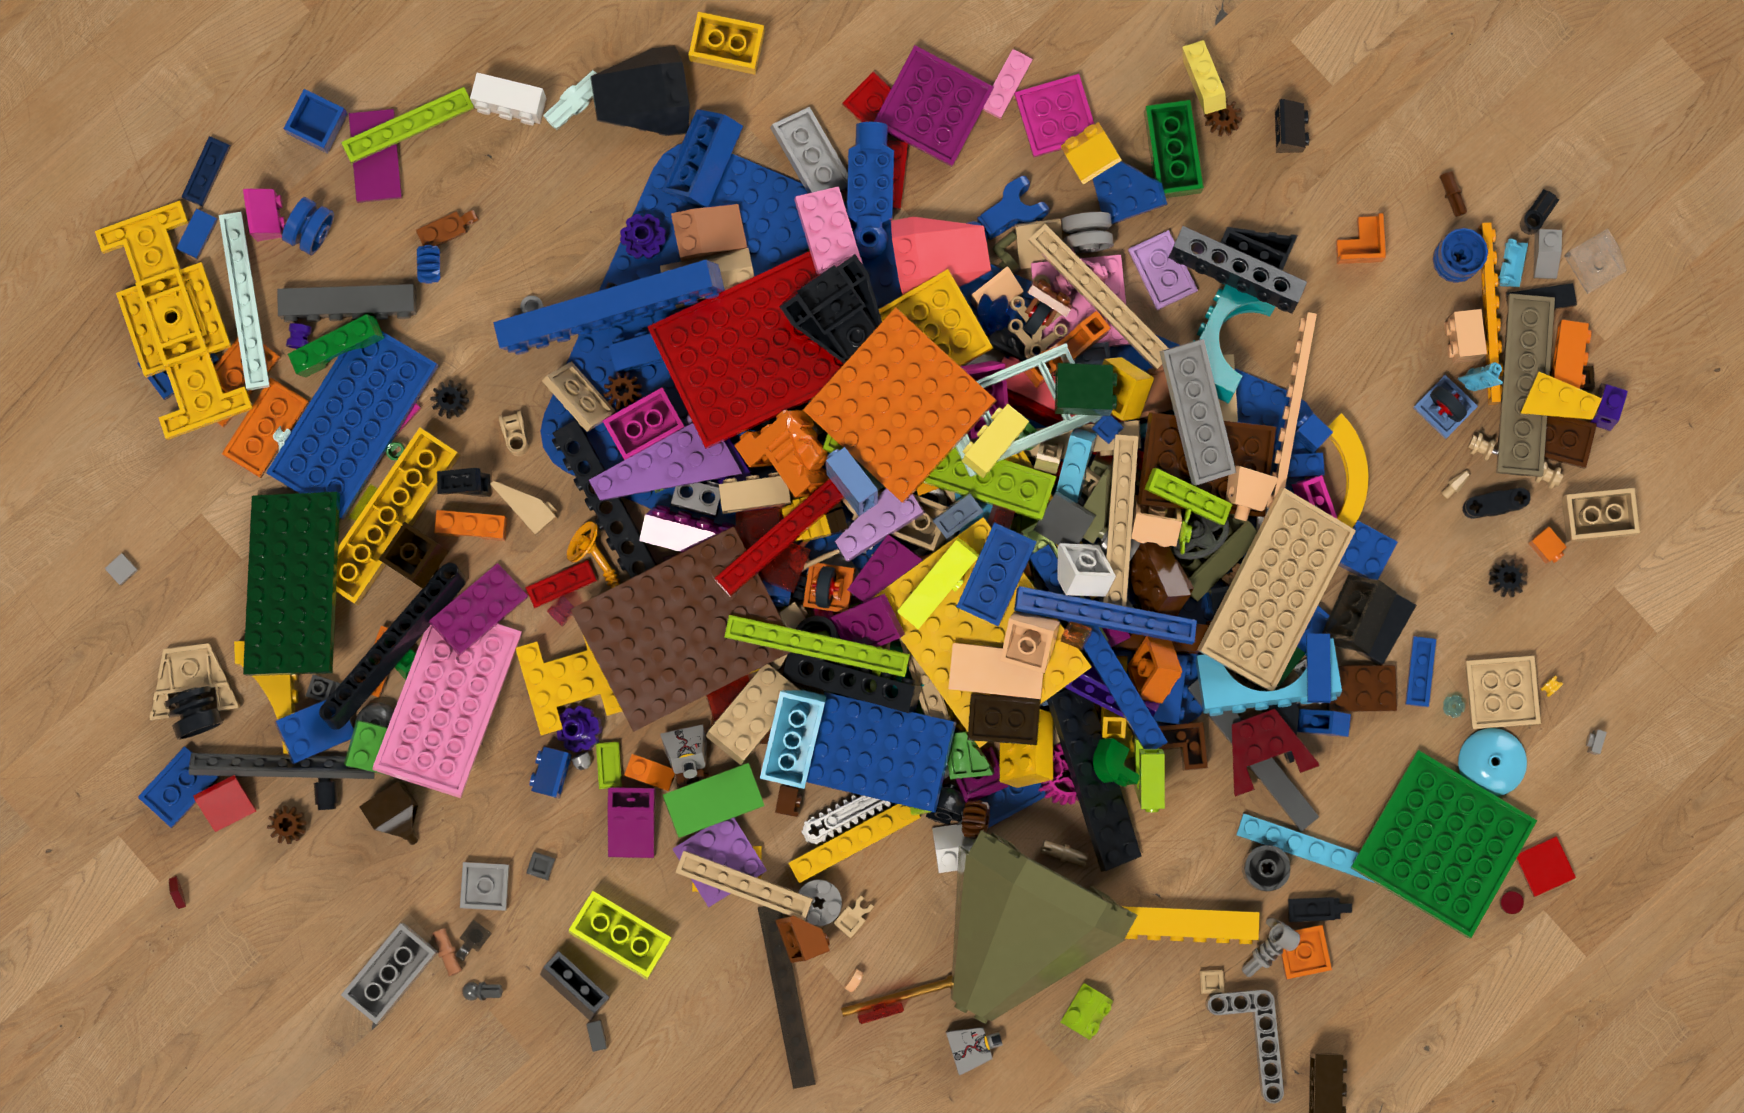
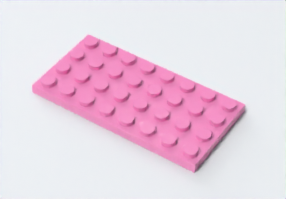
M497 624L459 656L430 625L424 632L374 762L373 770L461 798L522 632Z

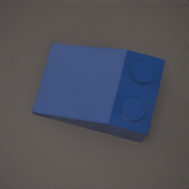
M324 700L275 721V725L292 763L295 764L351 740L354 729L350 720L338 730L331 729L319 715V710L326 701Z

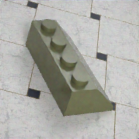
M1229 514L1227 517L1229 533L1220 548L1198 559L1176 557L1194 587L1191 597L1197 602L1247 553L1257 534L1256 529L1248 520L1246 522L1235 519V514ZM1223 526L1212 533L1216 541L1223 532ZM1193 547L1187 553L1198 552L1205 549L1201 547Z

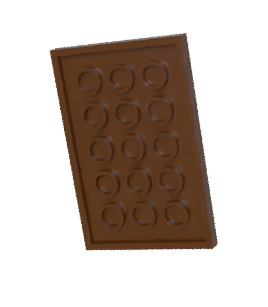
M1152 412L1148 414L1137 504L1185 509L1145 490L1153 468H1158L1192 485L1175 415ZM1224 421L1234 465L1270 475L1276 427ZM1229 475L1193 486L1226 501ZM1231 503L1232 507L1229 514H1235L1237 505ZM1266 507L1263 511L1251 509L1249 516L1264 517Z

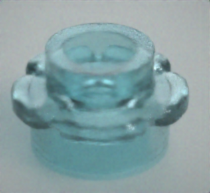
M1453 695L1452 697L1445 698L1443 701V711L1447 716L1450 715L1452 718H1457L1461 716V712H1464L1465 703L1461 701V697Z

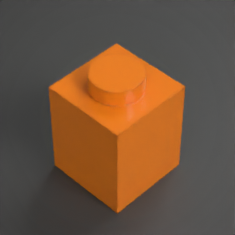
M1550 527L1545 528L1528 543L1545 564L1551 560L1553 563L1557 562L1565 555L1562 551L1567 548Z

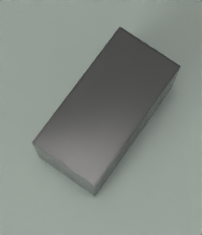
M602 1021L587 1023L592 1051L607 1049Z

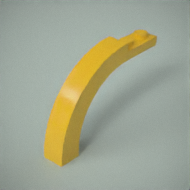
M1341 413L1328 426L1333 431L1328 438L1332 441L1342 459L1346 476L1344 501L1336 519L1353 528L1366 500L1368 465L1362 443L1356 431Z

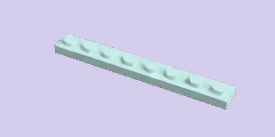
M242 212L219 215L246 389L249 391L270 387Z

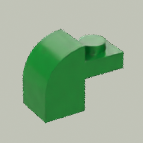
M1114 738L1099 740L1093 756V767L1096 775L1104 783L1115 782L1123 787L1138 784L1139 775L1124 766L1130 749Z

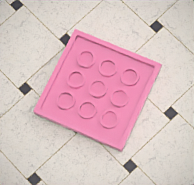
M1121 255L1083 258L1094 264L1099 263L1100 266H1105L1108 278L1105 279V285L1126 305ZM1049 262L1031 263L1032 280L1037 275H1045L1050 280V285L1052 286L1050 289L1054 291L1052 282L1056 281L1055 276H1058L1059 272ZM1074 288L1071 294L1068 295L1072 303L1067 317L1059 316L1042 330L1041 340L1051 334L1053 328L1060 323L1066 325L1068 329L1067 334L1064 336L1066 337L1082 321L1097 310ZM1102 316L1111 329L1097 343L1109 342V347L1130 345ZM1057 327V333L1062 335L1064 333L1063 328ZM1064 337L1055 340L1051 345L1047 347V349L1057 344Z

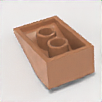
M738 204L671 213L681 261L747 248Z

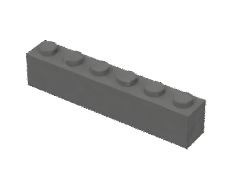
M413 284L277 289L278 316L288 323L298 322V319L307 318L308 322H318L320 318H329L330 321H342L343 317H352V320H356L366 314L374 316L377 320L388 319V316L396 315L398 319H409L411 315H417L416 287Z

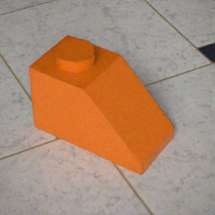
M634 754L631 755L624 774L626 777L669 791L675 775L672 768Z

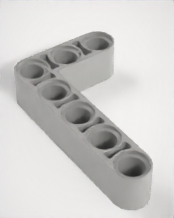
M1267 990L1210 995L1206 1000V1008L1214 1015L1252 1012L1261 1096L1269 1103L1275 1104L1280 1102L1284 1096L1273 995ZM1260 994L1268 996L1266 1006L1261 1007L1257 1004V997ZM1237 996H1243L1246 1001L1245 1006L1241 1009H1237L1234 1005V1000ZM1215 998H1220L1223 1002V1007L1219 1011H1214L1211 1007V1002ZM1263 1017H1268L1271 1021L1270 1027L1266 1030L1261 1029L1259 1021ZM1265 1040H1271L1273 1043V1049L1268 1053L1262 1050V1043ZM1268 1063H1273L1276 1068L1275 1073L1271 1076H1267L1264 1072V1067ZM1271 1086H1275L1278 1090V1095L1274 1099H1269L1266 1094L1267 1089Z

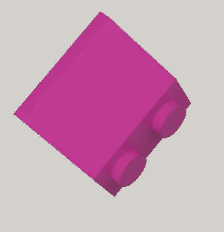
M243 189L249 232L257 242L282 238L286 223L284 217L280 216L279 209L283 208L281 195H277L274 189Z

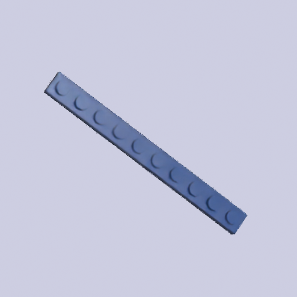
M1047 545L1033 553L1030 561L1049 592L1065 595L1058 581V559L1050 546ZM1067 621L1143 749H1158L1167 744L1168 741L1099 627Z

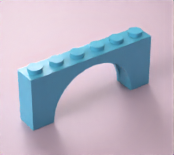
M1330 638L1331 701H1334L1337 697H1340L1342 688L1334 639ZM1205 654L1197 655L1195 662L1204 714L1209 713L1210 716L1222 715L1223 711L1232 710V713L1245 712L1246 708L1254 707L1255 710L1268 709L1269 705L1277 704L1278 707H1288L1293 702L1311 704L1307 703V667L1294 683L1285 688L1275 691H1257L1238 683L1228 673L1224 665Z

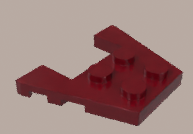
M1276 709L1232 724L1235 797L1255 790L1247 769L1250 765L1292 751L1300 773L1320 766L1319 762Z

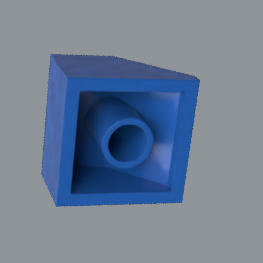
M544 747L543 751L539 750L535 764H539L537 773H532L529 786H532L531 791L560 799L572 755Z

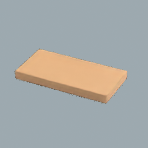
M953 643L948 689L1041 699L1044 673L1000 661L1003 648Z

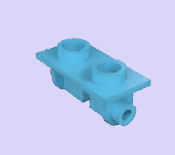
M1508 239V243H1505L1506 247L1503 257L1505 262H1502L1498 279H1500V286L1520 287L1528 243H1517V240Z
M1491 363L1486 365L1485 368L1483 366L1475 369L1472 368L1468 370L1466 376L1458 377V380L1471 391L1501 385L1503 382L1498 377L1502 367L1498 363Z

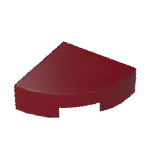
M178 877L169 878L170 895L178 909L186 907Z

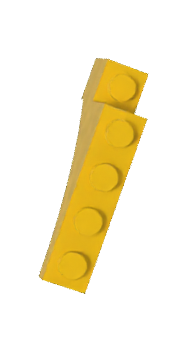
M234 641L235 665L243 667L245 641ZM297 674L252 676L269 699L277 720L295 713V703H298V691L294 690V680H297ZM283 743V753L288 754L286 747Z

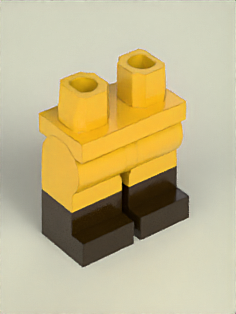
M809 496L792 500V504L782 508L783 518ZM841 501L829 511L832 513L825 514L795 541L803 540V542H808L848 530Z

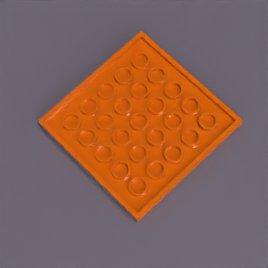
M895 307L803 411L843 448L845 447L896 498L905 503L997 400Z

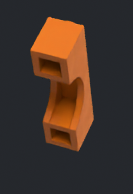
M1095 311L1061 341L1040 354L1067 343V348L1073 360H1075L1104 338L1111 328L1098 311ZM1061 357L1045 363L1051 376L1055 375L1057 364L1063 363ZM1038 366L1024 372L1036 388L1045 382Z

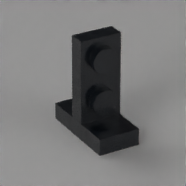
M480 468L437 471V494L459 493L478 497H491L490 474L481 473Z

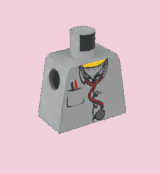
M703 724L660 734L665 753L674 773H683L685 778L690 779L697 775V769L706 766L707 739Z
M983 1027L946 1032L959 1075L993 1059L990 1049L1003 1046L999 1032L986 1036Z

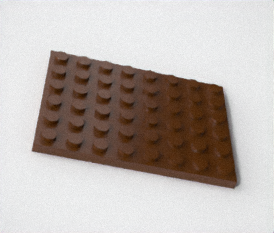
M735 526L570 609L633 732L790 653L788 651L724 638L729 615L786 627L759 573L731 597L715 581L716 576L746 551Z

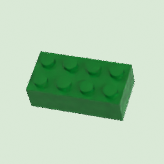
M1191 100L1146 106L1144 117L1153 178L1162 183L1165 197L1171 198L1202 193L1204 187Z

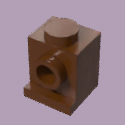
M780 785L775 813L798 817L799 813L794 812L795 807L800 808L802 795L798 794V787Z

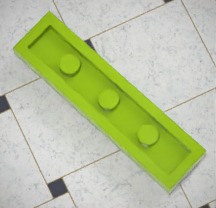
M1158 468L1152 469L1145 490L1185 509L1189 508L1192 512L1219 525H1225L1232 507L1231 503Z

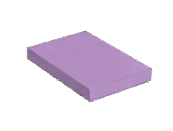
M1169 230L1128 249L1156 310H1160L1198 292L1187 267L1177 264L1174 260L1168 258L1175 243Z

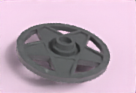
M1181 509V515L1185 513L1186 509ZM1191 511L1187 525H1192L1190 542L1185 543V553L1180 554L1179 539L1174 548L1172 546L1169 547L1172 553L1179 558L1198 559L1215 552L1225 542L1229 533L1228 518L1223 526ZM1223 526V532L1216 541L1212 533ZM1193 547H1201L1205 549L1198 552L1187 553Z

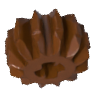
M1227 98L1225 109L1204 114V117L1209 119L1205 122V126L1212 125L1211 133H1214L1216 129L1219 130V137H1222L1224 130L1230 136L1232 134L1231 129L1237 131L1239 128L1237 123L1242 122V117L1237 116L1241 113V109H1233L1236 102L1233 101L1228 105ZM1226 114V120H1219L1220 115Z
M616 372L618 379L615 380L612 376H609L608 379L612 385L604 384V388L610 390L604 393V397H612L608 401L610 406L617 401V410L621 409L622 404L626 408L629 406V402L632 404L637 402L634 397H642L641 393L636 392L642 388L641 384H635L638 380L636 376L629 380V372L625 373L624 378L621 377L620 372ZM623 386H626L628 393H624L623 396H620V393L617 390L622 389Z
M969 800L965 804L961 823L964 837L977 839L981 830L987 833L990 823V807L988 802Z
M286 805L283 806L282 812L279 809H275L274 812L277 818L273 816L268 818L270 821H274V825H268L267 829H275L270 836L275 838L279 835L277 842L282 843L286 839L288 845L292 844V837L295 841H299L300 837L297 833H306L304 829L300 828V825H307V821H299L304 816V813L300 812L295 815L297 808L292 807L289 812V808ZM286 819H288V822H292V826L288 827V831L282 827V824L286 823Z

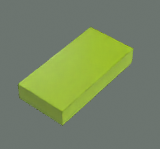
M619 742L596 744L599 789L622 788Z

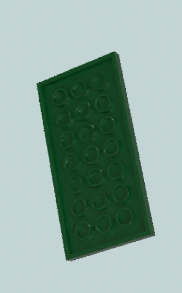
M318 492L252 496L243 675L333 673L340 493Z

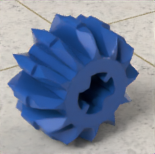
M425 245L419 246L417 249V278L420 283L432 284V282H439L440 249L437 246Z

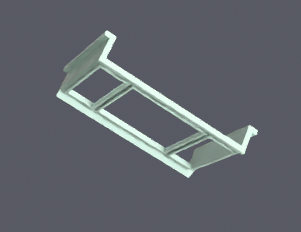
M1067 343L982 378L977 382L983 388H987L1038 366L1055 401V383L1045 363L1061 357L1063 363L1075 364L1067 348ZM988 410L983 418L989 427L993 419ZM1061 414L1064 419L1063 421L1014 441L998 461L1092 422L1096 424L1102 416L1075 415L1071 417L1070 414ZM968 434L955 446L961 459L965 456L963 450L971 442ZM964 464L970 477L977 475L976 472Z

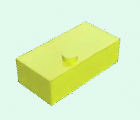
M958 537L897 612L919 629L951 590L956 592L963 584L962 576L980 554Z
M594 891L591 892L569 928V934L646 980L650 977L671 942V937Z

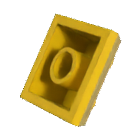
M1099 122L1089 125L1082 133L1068 138L1061 145L1064 154L1083 184L1122 161Z

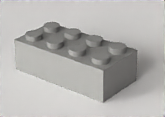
M400 923L341 996L375 1024H380L439 952L406 924Z

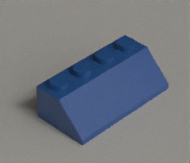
M697 109L662 191L693 205L708 207L722 178L727 162L731 157L733 148L739 139L743 125L725 114Z

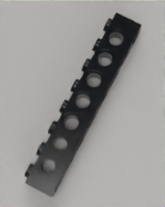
M575 420L554 431L553 435L555 438L552 439V442L557 451L562 450L566 457L562 460L568 471L573 470L576 476L573 480L578 490L585 492L587 498L584 501L590 511L594 510L598 516L595 521L601 531H606L609 537L606 541L612 551L616 550L620 558L617 559V562L623 571L627 570L629 576L633 578L639 575L633 568L637 561L644 563L645 571L656 566L657 564L645 542L639 541L641 534L621 497L600 501L597 494L591 492L589 480L606 470L583 427ZM573 441H577L580 445V450L576 454H572L569 451V445ZM584 461H588L591 465V470L587 474H582L579 468L580 464ZM605 501H609L613 506L609 514H604L601 510V505ZM616 521H620L623 524V531L620 534H615L612 530V525ZM626 541H631L634 544V551L631 554H626L623 551V544Z

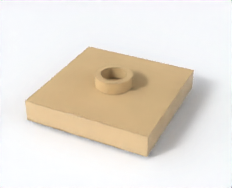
M1060 219L1015 224L1020 269L1031 268V263L1048 262L1028 240L1044 224L1062 240Z

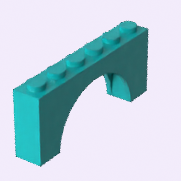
M1224 283V289L1219 288L1213 299L1217 302L1215 307L1210 305L1205 315V318L1208 319L1207 323L1201 324L1196 335L1200 336L1199 339H1204L1218 399L1229 404L1243 375L1236 372L1223 357L1219 344L1220 328L1230 318L1243 313H1260L1270 317L1276 306L1267 302H1261L1256 297L1239 292L1236 288Z

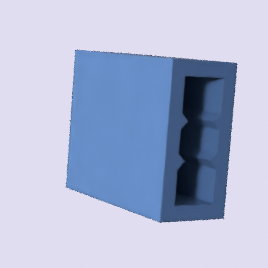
M845 447L840 451L836 449L831 452L826 460L827 475L860 517L878 504V489Z

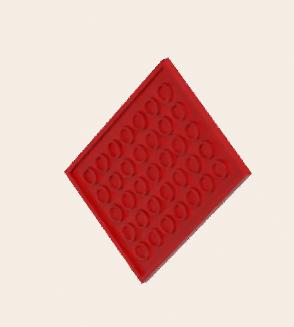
M810 251L720 292L716 298L705 299L647 326L705 449L776 417L784 410L789 411L811 401L844 365L827 350L792 326L779 307L796 289L817 276Z

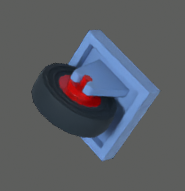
M1444 375L1413 409L1443 438L1447 439L1478 406Z

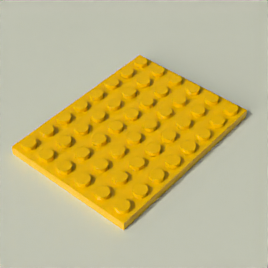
M984 517L873 597L875 598L885 593L905 633L901 640L967 731L971 694L1007 695L948 689L953 643L1003 648L1009 618L1014 613L1017 588L1019 586L1031 589L1036 588L1023 572L999 626L957 608L956 606L978 560L977 558L962 576L963 584L956 592L951 590L919 629L897 611L958 537L978 554L981 553L992 529ZM1045 617V618H1048V619H1052V620L1059 621L1058 619H1055V618ZM1061 623L1046 672L1043 674L1040 704L1092 667ZM975 741L979 748L987 743L986 741Z

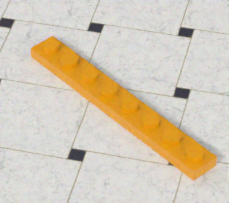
M1482 223L1479 226V234L1486 242L1488 249L1487 261L1481 268L1484 334L1487 350L1485 355L1486 365L1491 363L1500 364L1502 367L1498 377L1500 379V376H1503V365L1499 363L1502 343L1501 340H1498L1497 332H1500L1501 323L1500 318L1496 317V309H1499V296H1495V287H1498V274L1494 273V265L1497 264V253L1493 251L1492 243L1496 241L1495 229H1492L1491 223ZM1502 385L1487 388L1488 405H1498L1501 402Z

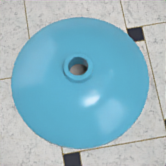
M1497 728L1482 729L1473 733L1465 740L1458 755L1460 775L1495 796L1505 795L1514 790L1524 778L1527 768L1526 753L1520 741L1511 733ZM1494 757L1499 760V764L1497 766H1494L1491 763V760Z

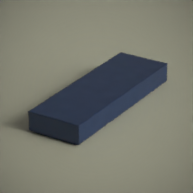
M208 137L181 196L183 199L201 207L204 206L231 146L213 137Z

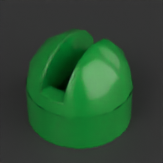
M393 442L389 444L386 450L387 456L391 460L396 461L405 447L400 442ZM400 447L401 451L394 456L393 452Z

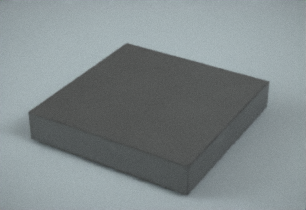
M1057 491L1048 504L1042 521H1038L1034 531L1057 545L1059 543L1080 544L1096 515Z

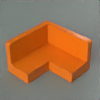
M1378 213L1377 216L1358 217V239L1336 241L1337 264L1383 262L1386 258L1384 214Z

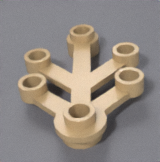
M1037 275L1034 278L1036 281L1042 279L1050 284L1049 278L1045 275ZM1016 296L1010 301V307L1017 311L1027 323L1030 317L1025 313L1027 309L1025 301L1022 297ZM1014 300H1019L1021 307H1015ZM1058 312L1052 322L1063 315ZM1013 319L1008 324L1009 331L1015 333L1025 345L1024 354L1027 359L1037 356L1032 352L1033 347L1039 348L1041 353L1047 350V347L1055 340L1064 337L1068 331L1066 325L1060 323L1053 328L1051 334L1041 340L1042 330L1047 327L1041 325L1037 332L1032 335L1031 339L1022 329L1023 323L1021 320ZM1013 322H1017L1019 324L1018 330H1014L1012 328ZM1057 327L1063 328L1064 333L1062 335L1057 333Z

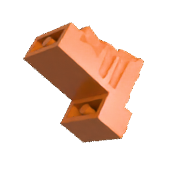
M784 410L776 416L777 420L772 424L766 425L759 431H747L740 436V441L734 446L749 467L773 465L795 498L811 495L830 479L826 470L822 468L828 459V451L824 450V445L817 440L818 435L812 428L814 422L803 410Z

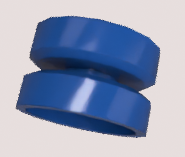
M303 197L296 204L285 224L282 240L292 246L300 243L301 251L309 255L315 254L331 228L334 212L324 206L317 209L314 201Z

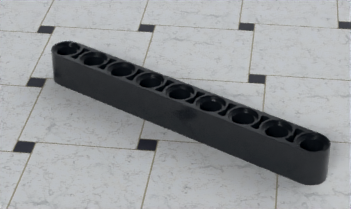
M446 563L435 573L425 588L417 594L324 702L319 710V715L331 729L338 730L350 720L431 625L429 620L445 608L464 587L466 578L456 564Z

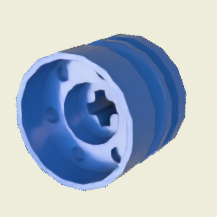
M1466 228L1456 229L1449 233L1434 250L1432 259L1434 268L1439 276L1446 281L1453 283L1465 282L1473 277L1487 261V244L1482 236L1474 230ZM1456 254L1459 255V260H1461V261H1459V262L1456 261V258H1457V257L1455 256Z

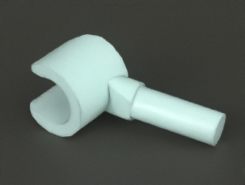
M281 426L273 434L274 440L278 442L279 451L291 434L288 428L283 432Z

